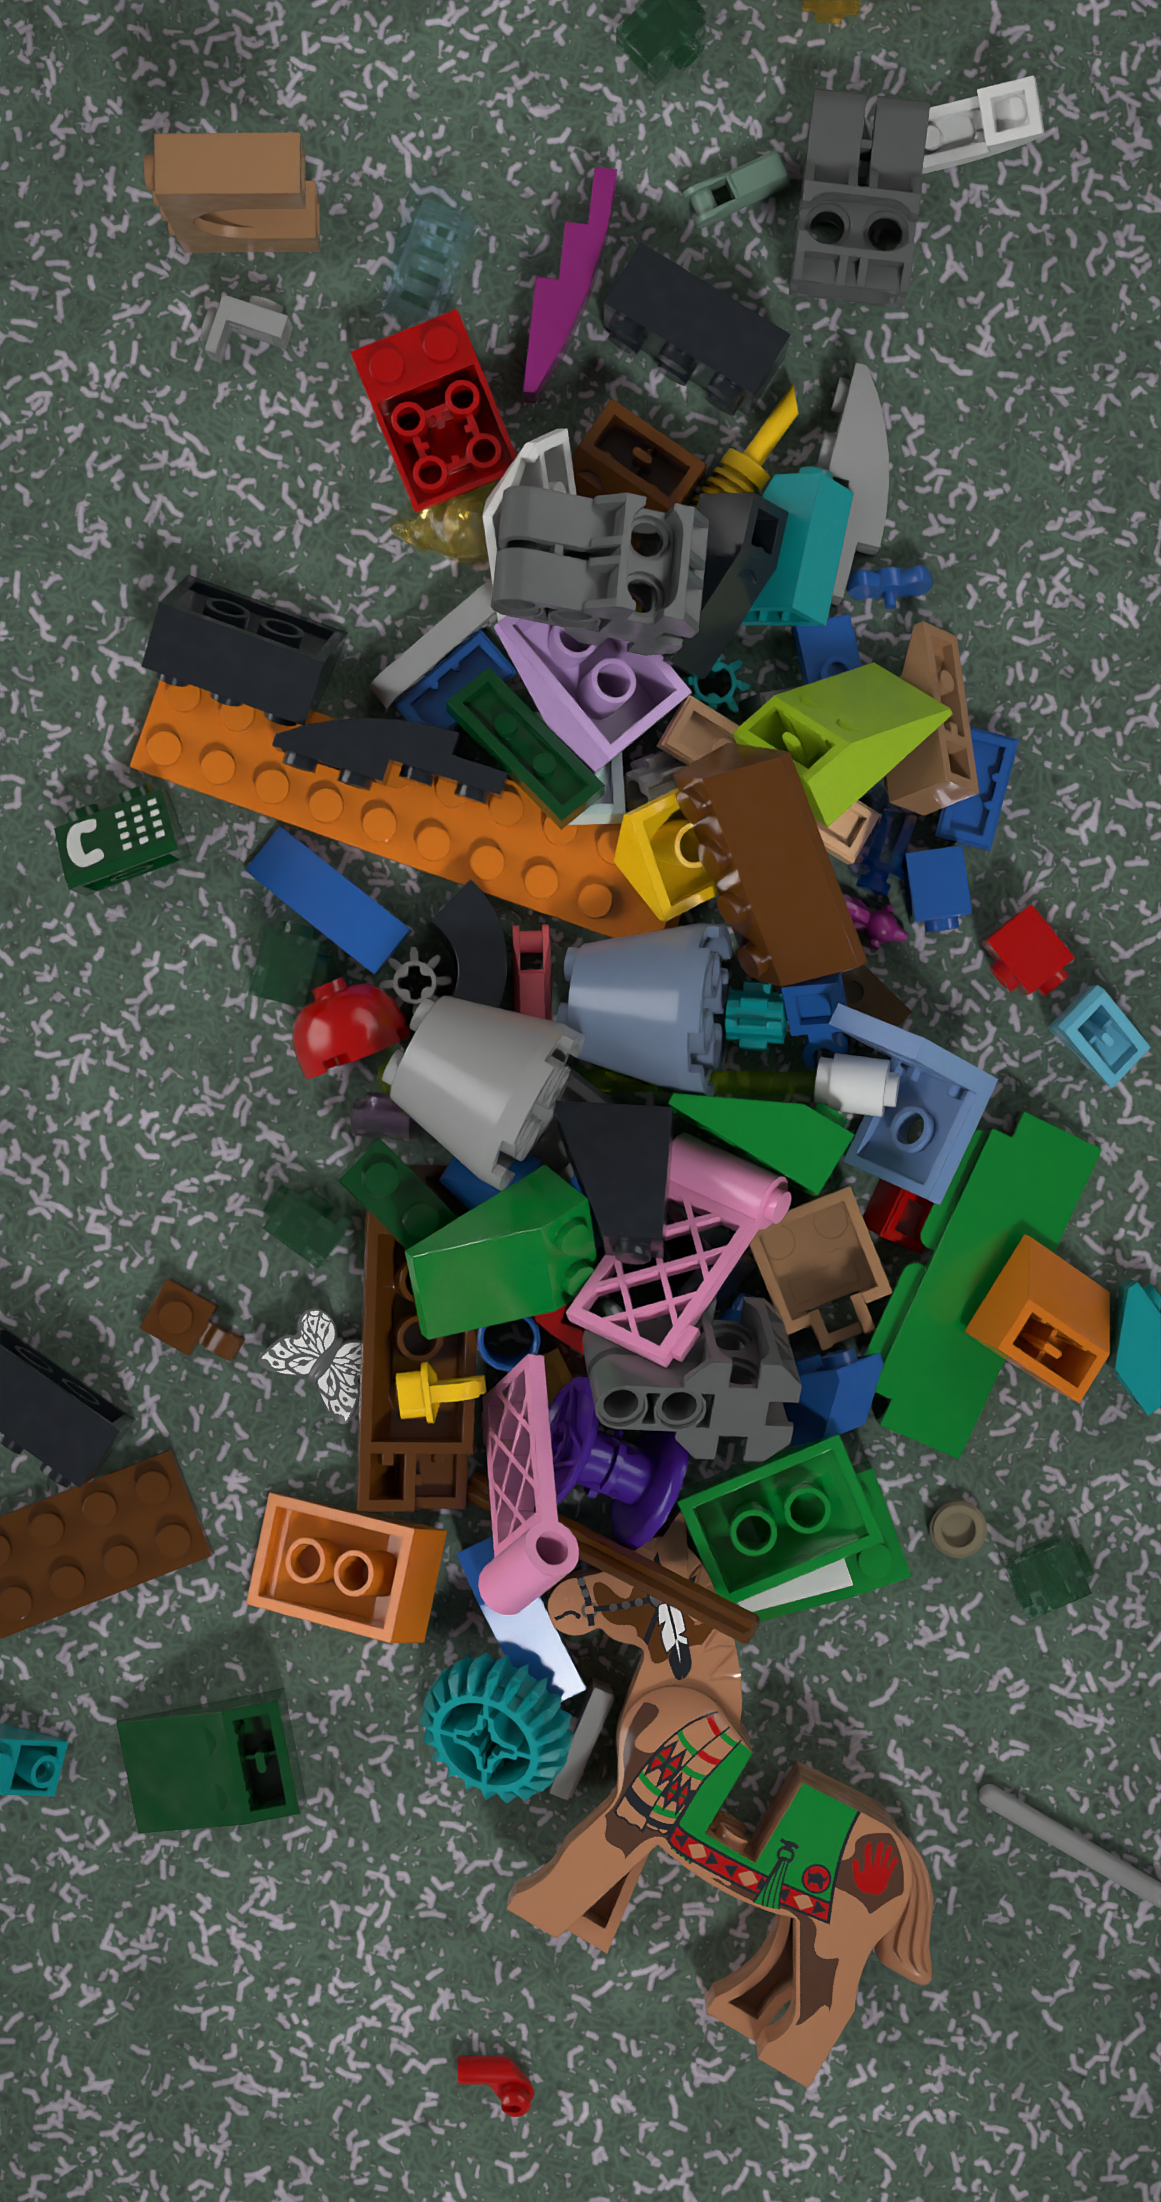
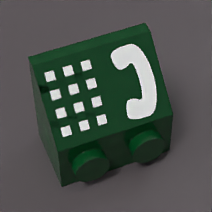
M145 784L119 794L121 804L100 811L98 804H91L67 813L65 817L68 823L54 828L68 889L88 896L192 857L169 793L162 788L153 791L151 784Z

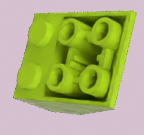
M871 663L774 695L733 732V736L737 744L790 751L815 820L829 827L952 715V711L949 707L876 663Z

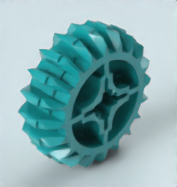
M485 1652L480 1657H476L475 1660L466 1655L462 1660L457 1661L455 1665L451 1664L448 1669H444L425 1695L424 1709L422 1710L419 1722L426 1728L422 1741L435 1747L432 1761L444 1762L448 1766L446 1778L457 1775L465 1781V1791L472 1787H477L481 1789L485 1800L498 1793L501 1799L508 1804L517 1796L527 1801L538 1791L543 1792L546 1787L553 1783L557 1774H560L568 1761V1750L572 1745V1738L574 1736V1733L568 1728L572 1714L559 1709L562 1695L550 1694L546 1690L547 1678L536 1680L529 1675V1663L517 1669L512 1666L508 1655L495 1662Z

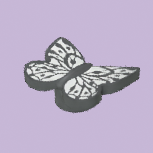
M318 1307L306 1309L298 1320V1334L289 1333L281 1336L262 1352L258 1362L263 1368L277 1374L307 1376L309 1383H316L321 1400L332 1418L339 1424L345 1425L352 1418L359 1403L361 1340L344 1341L342 1337H338L336 1322L326 1310Z

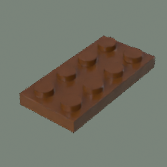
M173 1448L92 1479L81 1488L77 1486L0 1516V1639L211 1557L214 1554Z

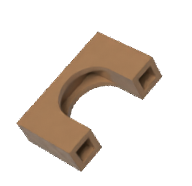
M300 132L154 134V153H146L144 157L146 190L152 191L154 205L160 206L162 221H168L169 235L177 237L184 253L320 252V193L316 181H305V147Z

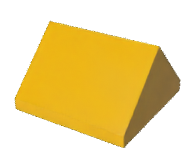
M678 788L623 815L613 861L657 918L664 922L719 895L712 875L703 867L699 859L697 849L700 844L692 823L683 815L678 805Z

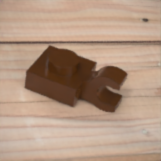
M171 1278L165 1280L139 1327L141 1330L187 1356L192 1355L198 1343H201L208 1350L227 1361L236 1358L246 1340L212 1321L219 1307L218 1304Z

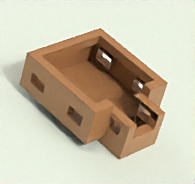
M849 1185L839 1187L789 1207L785 1217L779 1223H772L766 1229H759L749 1244L775 1311L783 1318L787 1335L811 1326L819 1347L823 1351L833 1347L835 1343L863 1332L866 1334L875 1330L865 1303L893 1292ZM857 1290L859 1292L850 1296L859 1322L830 1334L826 1330L818 1309L806 1313L807 1310Z

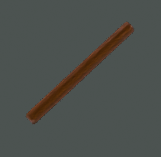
M480 1472L474 1473L467 1484V1501L491 1513L488 1476ZM557 1512L558 1522L570 1529L577 1540L579 1559L743 1644L749 1643L753 1639L760 1624V1618L757 1614Z

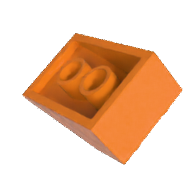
M269 1492L246 1604L388 1643H424L447 1530L400 1518L357 1511L356 1509Z

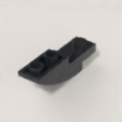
M356 718L303 725L275 734L272 746L277 751L285 753L282 761L283 764L314 774L318 764L340 771L337 781L365 791H370L373 782L386 786L392 766L397 765L402 767L399 777L432 787L434 778L455 784L454 795L487 805L489 796L502 800L509 779L507 772L457 757L456 754L462 739L459 732L429 724L397 719Z

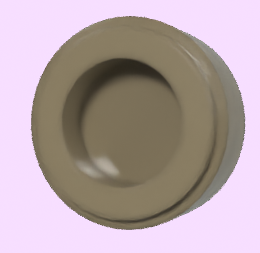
M953 1499L940 1504L933 1511L929 1520L928 1530L933 1544L941 1553L952 1558H965L973 1555L982 1547L987 1535V1524L982 1513L972 1503Z

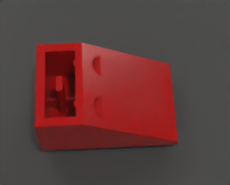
M458 309L350 352L415 514L491 484L503 477L517 455Z

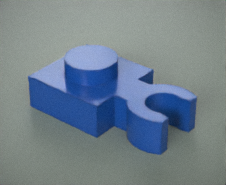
M841 972L781 987L791 1036L807 1035L803 1049V1061L807 1068H815L818 1057L817 1049L827 1048L834 1054H847L848 1041L842 1031L829 1025L838 1003L847 1006Z

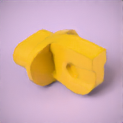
M428 1362L421 1363V1371L396 1373L401 1419L426 1417L427 1423H435L441 1402L478 1398L480 1394L486 1393L484 1375L438 1380L435 1371Z

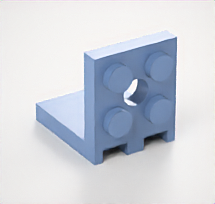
M838 1003L829 1025L890 1057V1072L900 1073L896 1107L885 1106L883 1117L864 1115L843 1162L940 1205L999 1079L926 1038ZM923 1118L924 1129L922 1135L916 1142L908 1144L907 1132L909 1127L917 1119Z

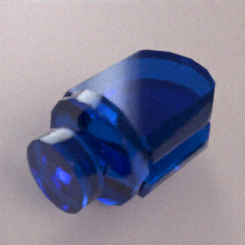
M884 805L880 811V817L875 824L865 855H857L854 862L856 866L866 870L865 875L859 874L856 886L888 897L891 889V884L887 883L888 878L902 881L905 871L900 866L917 816L905 812L886 862L881 861L879 857L895 814V808Z

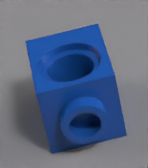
M963 845L911 852L902 855L900 858L910 924L924 922L925 933L960 928L958 917L972 914Z

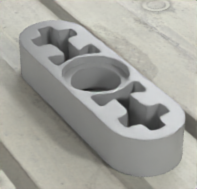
M492 580L486 582L372 681L369 689L387 710L395 707L394 703L474 633L479 629L484 631L498 619L497 612L491 608Z

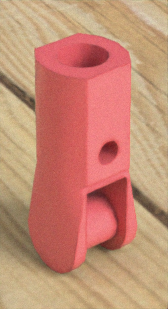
M542 924V930L520 931L519 925H513V1010L517 1013L553 1021L549 924ZM543 953V970H521V954Z

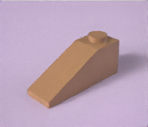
M922 621L913 627L901 679L949 707L952 715L884 776V785L889 795L890 803L921 815H927L979 794L957 636Z

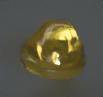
M493 482L419 512L417 520H401L391 527V532L405 543L414 545L421 552L432 551L448 560L463 564L484 562L489 557L483 512L485 502L497 483Z

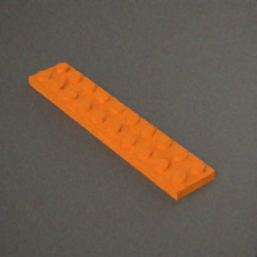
M161 680L159 681L129 766L132 769L463 886L471 879L485 894L610 938L678 926L681 914L666 922L660 921L613 862L622 823L567 825L561 830L513 781L508 780L502 800L489 796L487 805L454 795L456 785L434 778L432 787L399 777L402 767L397 765L392 766L386 786L373 782L370 791L358 789L337 781L340 772L338 770L318 764L314 774L282 763L285 753L277 751L272 746L275 734L302 725H280L268 720L264 716V711L245 704L236 707L219 703L210 696L209 691L189 684L186 687H179L167 684ZM315 712L306 725L338 719Z

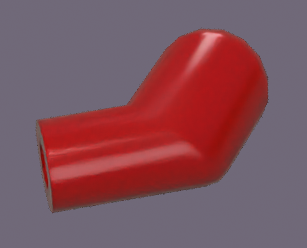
M458 2055V2085H489L501 2100L502 2111L511 2117L523 2116L530 2110L531 2100L534 2097L532 2082L511 2058L504 2055Z

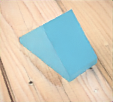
M1099 985L1086 987L1047 1027L1111 1089L1151 1048L1108 993Z

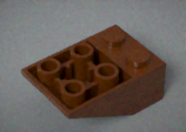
M612 398L571 457L576 495L594 499L600 495L636 494L647 497L644 509L666 513L674 503L682 505L687 503L705 477L707 464ZM631 539L630 543L633 549L641 555L637 550L638 540Z

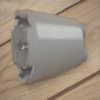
M446 995L437 1002L425 998L417 1008L410 1023V1029L416 1033L405 1053L397 1050L386 1066L382 1081L392 1086L390 1098L480 1180L503 1191L512 1183L515 1177V1173L508 1170L515 1159L523 1161L527 1155L531 1156L555 1114L556 1100L562 1101L570 1083L567 1080L570 1068L565 1066L569 1054L575 1057L579 1056L583 1050L585 1036L559 1022Z

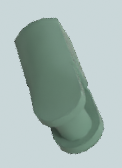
M774 150L726 173L691 186L682 193V197L685 202L691 201L698 216L694 220L697 229H701L722 220L744 207L790 187V179L779 153ZM725 186L731 201L718 206L712 192Z

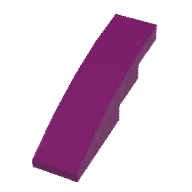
M594 168L588 224L565 222L559 279L536 277L523 389L524 402L536 404L564 358L589 303L607 245L617 189L618 169Z

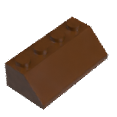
M726 743L673 773L679 790L677 795L678 805L683 815L692 823L700 844L697 849L699 859L703 867L712 875L720 896L717 900L719 911L724 920L732 927L739 945L737 950L738 960L751 979L783 987L854 969L868 962L790 751Z

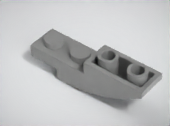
M859 363L855 364L850 379L839 377L831 411L841 413L836 435L825 432L817 461V466L826 468L833 473V480L854 492L831 604L838 606L844 597L855 551L875 556L880 548L887 514L889 492V451L885 421L878 393L868 366Z

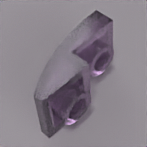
M368 1092L366 1099H356L351 1108L350 1118L353 1136L404 1142L413 1141L415 1120L390 1098L389 1092Z

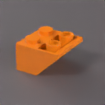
M1024 1234L964 1332L1044 1386L1080 1403L1110 1355V1292L1036 1240Z

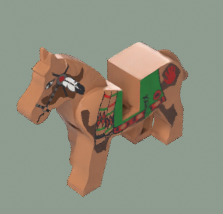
M679 1508L675 1511L662 1533H656L649 1542L634 1552L716 1593L703 1562L687 1544V1524ZM596 1567L572 1571L552 1586L549 1592L548 1612L552 1625L557 1630L574 1636L583 1635L600 1628L612 1639L636 1645L643 1652L617 1720V1783L613 1791L568 1833L558 1852L545 1866L535 1873L516 1881L508 1895L507 1910L556 1939L568 1930L603 1952L608 1953L649 1852L659 1845L680 1864L714 1887L748 1904L775 1913L773 1925L762 1946L743 1966L712 1984L704 1997L706 2013L755 2041L758 2059L809 2088L855 2011L859 1980L873 1948L877 1958L883 1965L915 1984L927 1985L932 1980V1959L929 1940L934 1899L926 1864L916 1846L898 1829L891 1814L879 1802L798 1760L794 1763L752 1836L748 1837L745 1835L747 1826L729 1813L719 1810L753 1753L748 1731L740 1722L742 1712L741 1672L734 1639ZM791 2000L784 2015L775 2023L769 2025L784 2004Z

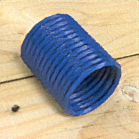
M532 1317L522 1318L532 1328L533 1337L526 1350L517 1355L503 1356L492 1351L484 1340V1332L487 1327L478 1328V1348L484 1360L495 1369L511 1371L528 1354L537 1355L541 1341L538 1323Z

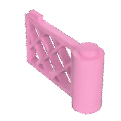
M681 1133L673 1140L669 1201L684 1207L688 1220L667 1225L665 1241L692 1234L697 1254L664 1263L663 1259L656 1258V1266L624 1274L622 1262L618 1261L615 1256L605 1255L566 1311L569 1321L665 1368L668 1367L673 1358L683 1362L701 1335L699 1329L694 1326L758 1230L766 1229L772 1223L777 1224L785 1217L791 1203V1193L787 1191L786 1178L689 1133ZM693 1212L700 1214L702 1216L695 1218ZM720 1225L736 1231L728 1245L703 1251L699 1231ZM714 1264L709 1272L708 1266ZM701 1268L704 1281L698 1290L673 1298L668 1277ZM617 1272V1277L612 1278L614 1273ZM661 1279L666 1300L633 1309L628 1288ZM621 1290L626 1308L625 1312L604 1318L589 1312L599 1296ZM684 1310L678 1318L677 1311ZM670 1314L673 1327L660 1346L640 1337L637 1323ZM630 1325L631 1332L622 1327Z
M531 1354L525 1356L482 1398L483 1412L481 1416L483 1442L486 1445L494 1559L480 1573L478 1588L481 1598L486 1605L496 1613L503 1615L518 1614L569 1574L575 1568L579 1559V1547L575 1536L570 1529L558 1522L544 1356Z

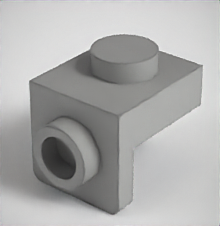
M222 294L218 309L210 307L207 311L200 334V340L206 342L205 351L210 360L222 363L232 332L286 349L293 326L289 317L282 314L283 306L259 296H251L248 303Z

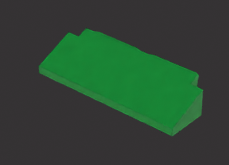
M1017 1111L1013 1120L1017 1125L1011 1137L993 1128H989L987 1132L977 1129L974 1131L941 1204L933 1203L921 1229L920 1238L922 1243L932 1250L926 1266L920 1263H910L904 1267L864 1355L880 1353L883 1367L875 1392L890 1398L885 1412L879 1411L876 1417L877 1423L884 1428L957 1459H960L1005 1361L1004 1358L964 1331L1024 1234L1055 1253L1102 1150L1024 1111Z

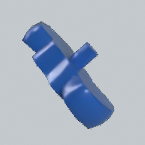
M917 565L907 570L896 567L882 568L873 572L857 569L849 573L846 590L850 598L856 600L884 598L885 608L893 609L896 607V597H917L927 593L932 588L933 577L929 568L923 565Z

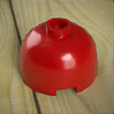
M344 977L312 989L316 1001L311 1002L299 1011L293 1024L292 1043L298 1064L305 1080L327 1073L328 1069L332 1067H338L349 1062L352 1063L376 1053L412 1035L395 1000L383 989L368 983L347 987Z

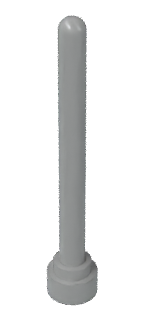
M986 1784L980 1788L978 1798L981 1804L1161 1909V1882L993 1784Z

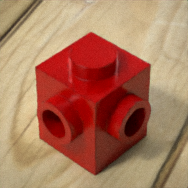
M1032 904L1022 908L980 942L995 960L989 966L995 978L1009 993L1018 989L1023 996L1033 993L1036 989L1042 996L1047 995L1070 976L1064 967L1075 959L1073 954Z

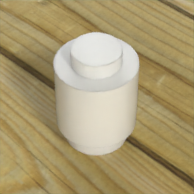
M835 1053L834 1059L820 1057L815 1082L814 1102L828 1104L835 1111L883 1117L885 1106L896 1107L900 1073L890 1072V1060Z

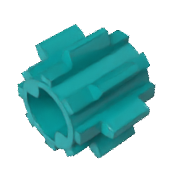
M721 655L708 675L715 679L722 674L728 680L730 691L726 696L720 698L717 694L712 693L705 697L699 691L698 678L691 676L689 678H682L683 682L692 691V697L715 711L724 707L726 711L733 715H736L739 711L733 694H744L749 692L750 689L749 684L736 680L735 677L743 662L737 660L727 665L720 662Z
M744 981L743 990L730 989L726 1004V1040L739 1042V1048L748 1051L770 1052V1044H784L788 1018L782 992H775L774 985L769 983Z

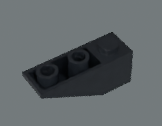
M756 493L700 494L697 510L709 519L699 632L692 638L681 636L683 639L682 648L676 653L664 654L663 662L698 679H705L777 568L789 512Z

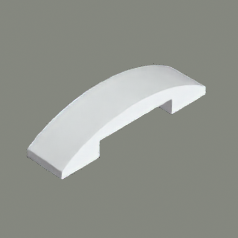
M1030 76L977 89L978 96L931 107L922 174L986 158L1045 136L1036 78ZM865 117L862 139L871 140L873 122H869ZM859 160L858 185L866 184L869 161Z

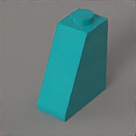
M805 466L801 467L799 473L775 474L762 497L786 510L789 514L777 568L740 625L826 626L854 492L833 480L834 475L830 471L818 467Z

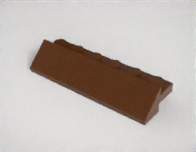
M406 1164L458 1218L469 1212L438 1181L448 1165ZM366 1210L356 1510L414 1512L415 1509H466L468 1454H473L475 1398L455 1402H441L435 1423H427L426 1417L401 1419L396 1373L421 1371V1363L428 1362L435 1371L438 1380L476 1376L477 1329L429 1340L421 1334L405 1254L406 1249Z

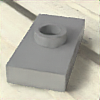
M595 1677L591 1678L576 1716L571 1715L568 1728L574 1733V1736L572 1738V1745L568 1750V1761L549 1786V1793L567 1801L569 1798H572L613 1703L614 1694L611 1684Z

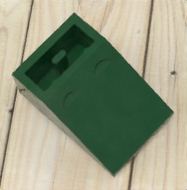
M284 1688L118 1720L116 1722L138 1833L245 1825L301 1813L306 1796Z

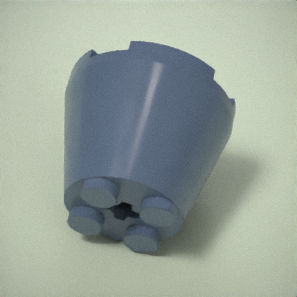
M696 923L584 943L580 948L569 947L564 962L565 980L570 982L568 1003L560 1004L557 1022L584 1034L583 1050L575 1058L679 1094L713 1097L715 1084L708 1083L711 1072H723L729 1041L726 1040L725 1029L726 1004L729 995V972L727 968H722V958L731 959L732 943L726 925Z

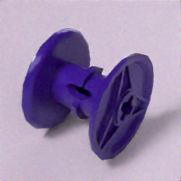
M575 1377L561 1388L548 1406L557 1505L560 1504L576 1484L584 1486L586 1495L594 1499L598 1492L611 1497L610 1519L612 1535L618 1544L635 1551L652 1539L669 1515L678 1497L687 1470L689 1452L675 1439L674 1431L644 1430L636 1442L632 1444L621 1439L623 1432L620 1430L609 1429L606 1432L598 1430L599 1419L595 1413L590 1380L587 1377Z

